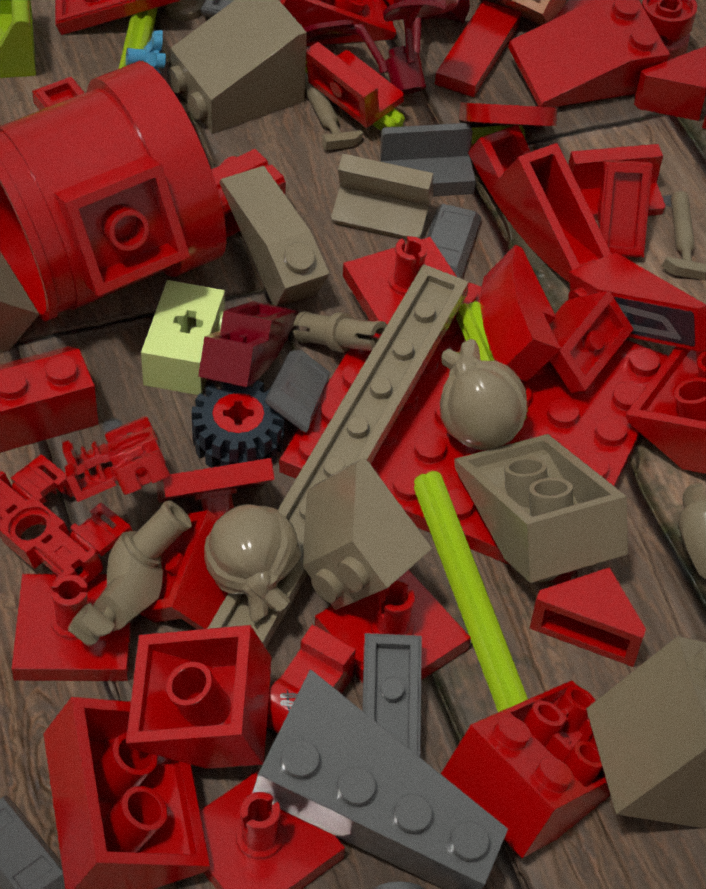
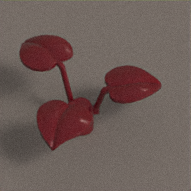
M404 0L387 7L383 11L385 21L404 20L405 46L390 49L388 51L389 58L384 60L364 25L354 24L353 20L321 22L303 28L307 32L306 44L325 39L359 35L376 60L380 74L388 73L390 83L400 89L404 95L420 92L426 89L420 58L421 20L442 18L458 21L463 24L470 9L469 0Z

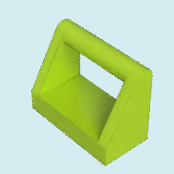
M0 0V78L36 76L31 0Z

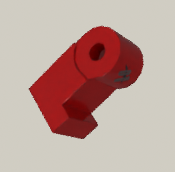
M312 624L301 640L299 652L283 675L269 689L267 728L277 734L279 733L310 669L342 694L354 677L356 648Z

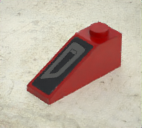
M615 252L569 271L570 292L568 300L609 290L634 328L628 337L699 352L706 350V304Z

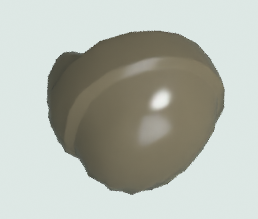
M469 339L462 343L460 353L450 349L444 351L442 354V364L450 369V373L444 384L440 399V416L447 432L462 444L479 450L494 449L512 440L523 427L528 411L526 389L520 378L505 364L498 361L480 360L479 346L475 340Z
M245 504L227 511L213 525L204 546L205 564L217 586L222 591L231 594L247 595L249 615L252 622H259L268 614L269 608L279 612L286 609L290 604L291 600L277 585L297 565L301 557V549L293 524L277 509L266 506Z

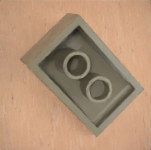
M546 434L454 459L455 469L504 559L529 583L551 581L560 574L584 567H598L605 564L608 560L628 555L627 496L550 435Z

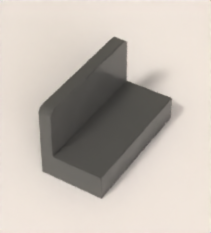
M470 123L386 127L382 129L380 162L433 173V197L474 194L476 179L468 151L471 149L473 133Z

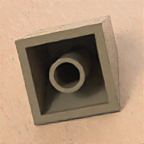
M234 0L170 48L171 67L167 70L169 83L173 91L181 93L188 102L193 117L197 120L201 119L212 134L304 102L307 32L279 0Z
M677 636L587 707L586 710L617 815L705 828L706 642Z

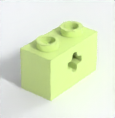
M167 280L141 351L143 385L195 395L203 393L207 378L198 377L204 336L221 330L223 311L225 310V290Z

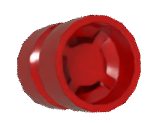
M643 0L642 6L670 54L668 60L686 54L690 32L692 31L697 11L696 1Z

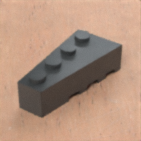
M311 669L258 773L252 792L271 794L274 797L273 804L278 801L281 810L443 889H482L508 830L497 819Z

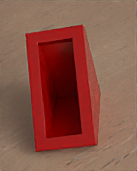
M706 46L642 70L634 105L640 110L699 121L706 96Z
M610 567L540 590L535 601L529 627L531 630L634 667L646 632L645 626Z

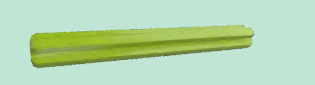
M437 471L421 474L414 480V490L467 631L471 637L496 708L500 712L528 700V697L442 475Z

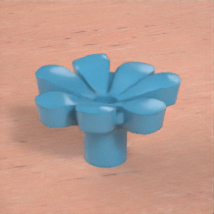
M163 30L153 31L150 42H147L144 49L127 48L126 66L137 61H144L160 73L159 68H165L166 54L160 53L163 45Z

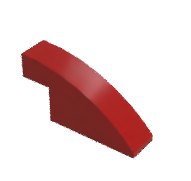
M517 124L479 138L468 151L482 181L512 227L526 244L566 281L570 283L569 271L611 254L558 143L531 152Z

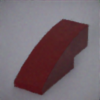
M256 301L224 310L221 330L204 336L198 377L244 387L250 386L268 370L280 353L294 327V321L299 310Z

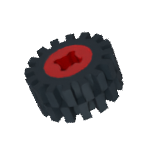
M256 381L252 387H244L239 385L231 386L230 383L221 382V389L219 390L212 383L206 387V396L199 393L196 397V406H192L191 413L193 446L195 445L196 454L199 458L205 456V464L210 468L215 467L218 462L220 466L267 458H271L273 463L277 459V451L281 452L284 446L285 418L264 401L269 392L267 390L264 393V383Z

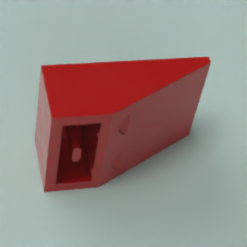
M573 680L471 724L441 772L448 781L508 828L504 840L521 858L557 840L610 796L586 710L596 700L587 690L579 687Z

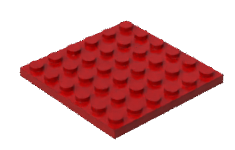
M469 282L468 294L473 302L477 301L480 303L481 286ZM455 320L451 322L374 457L371 466L415 526L429 533V527L414 490V480L421 474H427L431 471L439 472L444 480L469 548L510 565L504 559L455 469L454 459L486 450L471 448L459 442L447 432L440 416V399L444 384L450 373V369L442 364V354L447 349L460 353L462 343L466 342L458 321ZM378 333L373 335L374 338H380ZM625 340L587 390L575 393L570 392L552 363L547 362L528 381L521 380L527 395L528 411L526 419L524 420L523 427L515 437L502 446L548 434L616 487L641 435L640 432L627 422L626 413L669 355ZM358 349L347 351L325 387L321 402L309 429L306 432L298 429L279 459L280 473L295 479L297 478L371 351ZM576 570L560 574L550 582L560 584L572 580Z

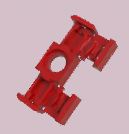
M147 416L105 434L107 444L98 446L93 441L91 444L92 449L86 451L85 447L82 446L80 448L81 454L77 456L74 452L73 443H70L69 440L62 442L63 454L68 465H65L66 479L77 503L116 486L115 481H118L123 494L127 495L140 490L143 485L150 482H158L170 475L162 450L158 444V439ZM111 461L113 466L103 470L101 463ZM96 466L97 474L91 475L87 469ZM84 473L85 478L80 479L78 475Z
M42 454L11 477L12 486L6 473L0 471V537L3 543L33 569L44 563L57 575L55 579L63 575H77L75 569L80 566L83 571L77 576L83 578L86 583L90 582L103 570V564L99 555L102 557L112 549L123 532L133 531L127 522L100 502L90 510L92 516L80 526L76 523L70 526L72 531L70 534L65 522L43 505V503L47 502L46 495L49 492L57 494L56 489L63 494H67L70 498L74 494L66 479L65 472ZM31 526H46L45 531L37 538L31 540L20 539L24 531Z

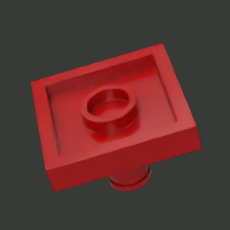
M409 236L407 237V244H405L402 238L396 243L394 248L344 262L342 276L368 319L374 322L383 321L388 325L423 264L450 275H456L431 237L420 239ZM467 294L463 303L470 304L473 300ZM457 312L453 321L457 320L456 317L459 314V312Z
M267 458L170 474L168 477L155 483L159 503L195 497V500H201L202 511L209 510L220 518L227 511L234 508L232 494H236L237 490L262 486L275 480L272 460Z
M409 569L382 591L337 610L330 606L315 615V626L356 648L354 674L362 683L365 633L422 636L421 680L467 651L470 646L471 637Z
M22 574L11 668L14 681H128L132 621L120 630L111 631L109 634L99 637L92 646H87L68 630L71 621L77 613L89 603L94 605L95 601L102 594L107 586V574H98L88 583L83 578L72 574L63 575L55 579L57 577L56 574Z
M260 769L200 810L210 867L204 874L216 889H303L344 859L345 847L335 835L281 810L278 801L273 804L274 797L271 794L265 792L252 793Z

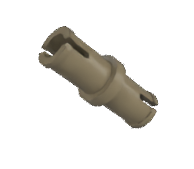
M304 311L297 315L294 325L309 327L310 329L309 331L293 330V334L300 343L327 345L332 351L344 353L350 349L372 352L379 338H374L373 335L375 333L382 334L387 324L383 321L374 322L355 319L351 314L343 312L327 316Z

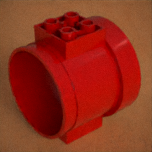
M137 61L96 77L89 82L86 93L0 126V251L37 309L38 317L43 321L54 319L61 312L68 309L75 310L161 272L170 277H177L223 256L226 249V225L219 192L208 159L197 133L177 96L166 80L150 64L144 61Z

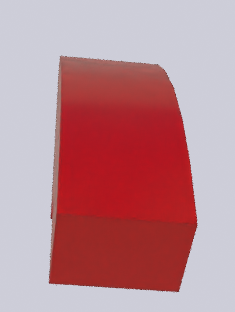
M514 245L483 278L480 301L483 327L494 360L507 365L521 380L528 381L561 348L549 326L556 318V315L523 248Z

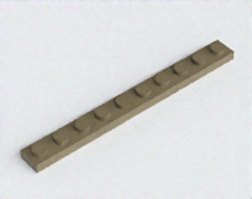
M423 264L281 503L278 511L293 524L301 549V557L297 565L277 585L291 600L290 604L286 609L279 612L269 608L268 614L259 622H252L249 615L247 595L228 593L207 629L251 625L265 648L267 647L308 575L302 566L307 491L315 484L363 457L371 465L468 294V281Z

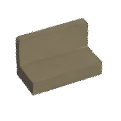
M343 153L338 168L340 188L331 215L332 222L405 240L409 236L421 239L434 194L433 173Z

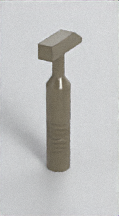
M306 73L305 94L323 127L329 128L332 133L323 134L321 144L324 149L332 150L356 146L361 141L363 131H340L337 126L338 117L328 98L308 82V75Z
M683 191L675 192L670 199L676 248L682 253V259L666 257L662 267L673 275L705 280L706 264L693 262L691 256L695 242L689 196Z

